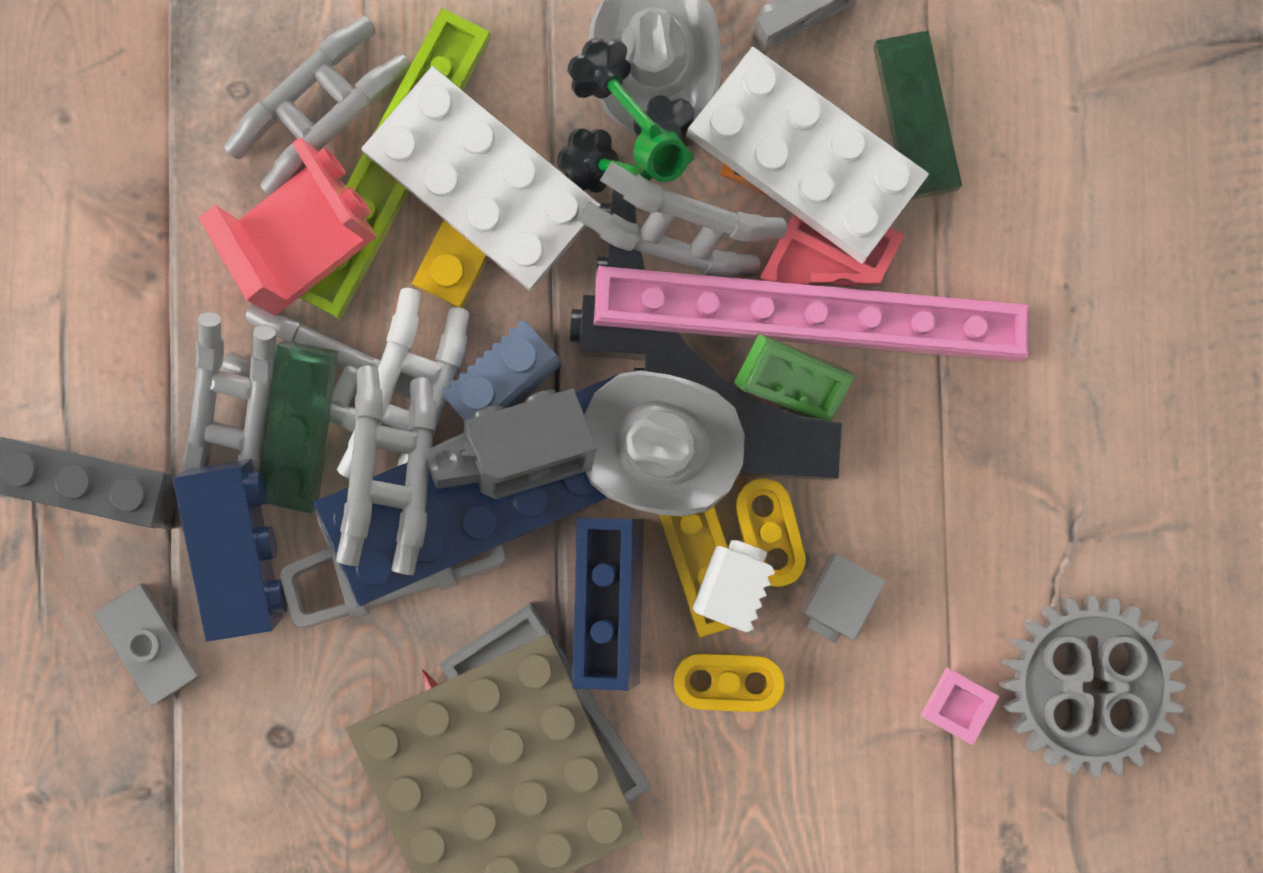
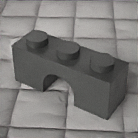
M0 437L1 495L147 528L170 529L177 503L173 483L175 474L78 454V452L29 441Z

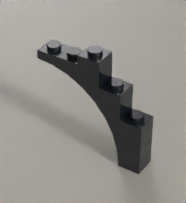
M613 189L612 203H601V209L611 215L614 213L622 219L636 224L635 206L623 199L624 195ZM609 243L608 257L598 256L596 276L599 266L645 270L641 252L634 249L627 251ZM583 295L582 309H572L570 342H580L579 351L581 356L645 360V368L634 367V371L668 374L696 382L716 391L734 406L745 434L743 466L739 472L740 475L827 481L839 479L842 423L798 416L756 400L721 378L687 346L678 332L594 325V295Z

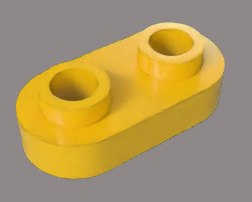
M767 478L753 480L742 487L735 501V511L743 542L766 552L774 548L782 550L786 556L785 565L778 570H774L775 574L768 576L771 584L769 586L783 587L790 585L801 576L806 563L805 551L790 496L787 490L775 480ZM758 496H765L772 503V510L766 517L757 516L752 509V503Z
M693 653L684 657L678 663L673 675V685L678 698L688 707L697 710L764 712L773 708L780 701L785 686L780 668L772 660L761 655ZM697 670H705L711 676L709 686L703 690H697L690 684V677ZM751 673H761L765 678V685L759 692H750L745 687V680Z

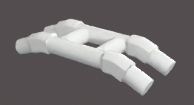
M412 288L400 290L396 313L392 317L386 339L387 345L378 367L380 389L382 390L383 397L382 419L379 425L405 431L409 430V410L390 404L401 372L414 378L425 377L432 382L433 400L436 402L437 427L446 399L442 396L443 388L451 387V380L454 379L457 367L460 368L468 338L466 331L470 315L467 310L458 307L448 310L444 334L441 335L439 349L435 358L437 361L434 362L408 352L412 347L419 322L418 311L422 295L419 291ZM355 430L337 468L341 475L349 479ZM400 454L397 466L407 463L408 454Z

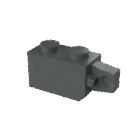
M574 388L559 393L555 390L540 391L530 396L525 403L505 409L498 405L483 408L476 412L471 419L464 421V433L426 450V459L437 489L478 483L481 493L493 499H500L592 470L597 447Z

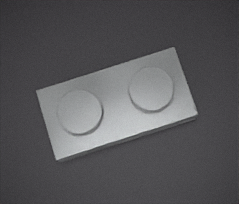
M772 0L760 10L759 14L761 16L757 18L753 36L763 53L851 6L857 0Z

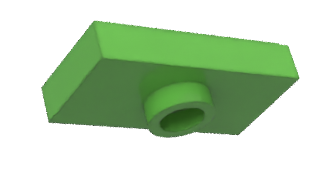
M759 333L734 383L741 390L816 419L832 421L855 376L845 368Z

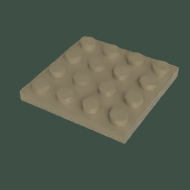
M550 632L346 728L411 873H571L643 839V833L577 689L572 688L571 676Z

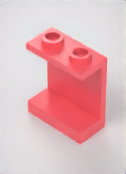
M301 137L294 141L292 145L306 167L238 220L217 205H214L199 217L200 222L245 299L274 316L278 315L377 237L366 220V217L371 214L369 207L352 187L346 188L340 178L346 172L338 159L326 147L318 151Z

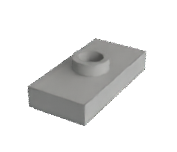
M145 583L136 585L93 613L150 707L160 703L202 676Z

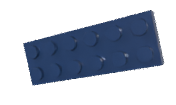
M617 375L575 392L583 414H585L594 393ZM407 463L373 476V480L405 486ZM429 472L426 513H428L423 546L419 550L414 575H405L391 571L397 546L396 537L400 513H402L403 509L372 504L370 526L367 538L364 539L359 566H349L341 563L339 565L359 608L603 501L607 497L590 484L586 472L500 499H493L481 493L478 483L437 489ZM349 487L313 502L335 556H337L341 538L340 529Z

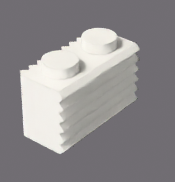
M731 540L728 549L716 546L692 609L697 614L746 633L753 630L751 621L758 618L755 610L762 607L759 599L767 596L763 588L771 585L768 576L775 574L772 566L764 563L768 552L738 540Z

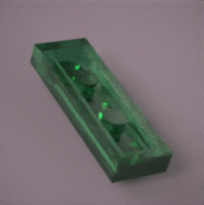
M929 30L876 40L873 49L894 148L929 173L910 200L958 191L962 187Z
M286 340L277 344L262 471L267 490L266 504L307 513L315 511L313 502L320 498L338 351Z

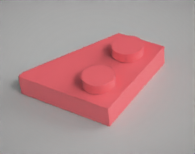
M793 214L787 224L785 237L779 240L759 281L814 286H878L904 234L889 228L863 264H861Z

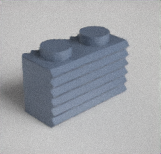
M518 321V328H510L509 336H501V343H493L492 351L485 350L484 358H476V366L468 365L467 373H459V380H451V388H443L442 396L464 420H468L476 412L486 407L498 405L505 409L518 405L562 366L561 361L526 321Z

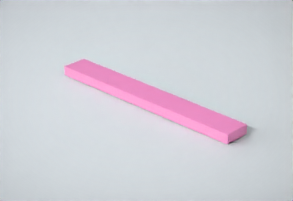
M599 266L597 270L594 325L750 339H756L760 333L774 340L1018 362L1028 358L1029 305Z

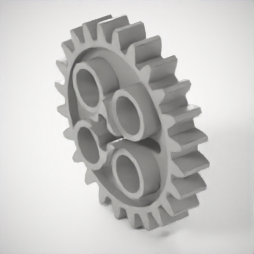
M1084 595L1081 610L1073 598H1062L1061 615L1052 607H1041L1045 623L1040 625L1032 620H1025L1023 624L1030 634L1027 641L1012 637L1010 639V643L1020 651L1018 659L1005 658L1001 662L1006 667L1015 671L1014 678L999 682L1000 687L1014 691L1015 698L1008 700L1002 705L1003 710L1021 714V717L1012 724V731L1018 734L1031 731L1032 733L1027 739L1025 747L1032 752H1036L1046 746L1043 761L1053 767L1064 756V771L1072 775L1078 773L1083 762L1087 774L1094 778L1100 777L1103 762L1109 771L1116 775L1123 774L1122 758H1126L1132 764L1139 767L1143 766L1144 762L1140 749L1144 746L1160 753L1162 748L1154 735L1157 731L1174 734L1176 730L1165 720V716L1167 713H1183L1184 709L1177 703L1170 701L1171 693L1186 689L1185 684L1170 680L1169 674L1182 667V661L1165 659L1163 656L1174 644L1172 639L1159 638L1153 640L1152 637L1160 624L1157 621L1146 620L1137 625L1141 609L1129 606L1120 614V600L1115 598H1107L1101 610L1097 597L1093 595ZM1089 636L1095 638V644L1092 647L1091 653L1087 647ZM1068 643L1073 649L1074 660L1070 668L1059 672L1054 666L1053 654L1058 646ZM1122 643L1128 650V663L1119 672H1114L1109 663V655L1114 646ZM1093 677L1100 679V689H1093L1090 694L1083 692V682H1090L1093 680ZM1065 699H1070L1075 708L1074 718L1068 725L1058 727L1054 721V710L1058 703ZM1125 699L1129 705V718L1120 727H1114L1110 720L1111 708L1119 700ZM1092 717L1097 726L1094 735H1090L1088 732V728L1092 723Z

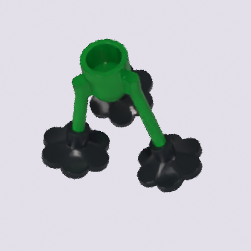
M601 38L589 40L584 45L582 54L570 60L567 72L573 79L571 89L577 97L587 98L594 95L598 99H603L613 94L633 117V129L638 135L634 144V159L637 163L632 165L619 162L617 153L611 149L612 139L607 131L595 129L590 132L584 128L574 129L569 135L568 146L560 150L558 154L557 164L566 173L565 176L583 191L587 189L590 192L599 193L606 188L607 185L600 180L611 161L635 176L639 174L648 181L654 178L658 182L666 183L680 177L687 168V165L694 159L693 153L686 148L688 145L695 143L686 136L688 128L694 122L693 106L689 101L682 98L671 101L664 95H658L649 100L647 109L644 111L622 86L623 80L630 73L631 65L626 60L627 47L619 39H612L608 42Z

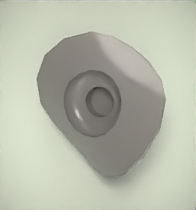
M604 0L599 4L591 19L588 41L593 38H601L605 42L619 39L626 45V60L630 63L631 70L628 77L623 80L622 86L644 111L647 109L649 100L658 95H664L671 101L680 98L685 99L694 108L693 120H695L718 91L721 81V45L718 24L709 1ZM613 94L607 98L599 99L607 116L632 135L638 136L633 129V117Z
M648 371L620 373L594 393L584 414L597 447L592 470L586 471L590 484L607 498L634 509L673 516H687L708 511L730 492L743 466L745 434L735 407L716 391L690 380Z

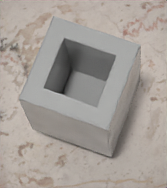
M829 554L799 611L811 617L807 628L836 643L841 634L855 640L886 581L837 554Z

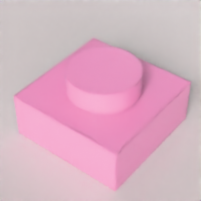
M946 668L920 716L974 745L999 696L957 672Z

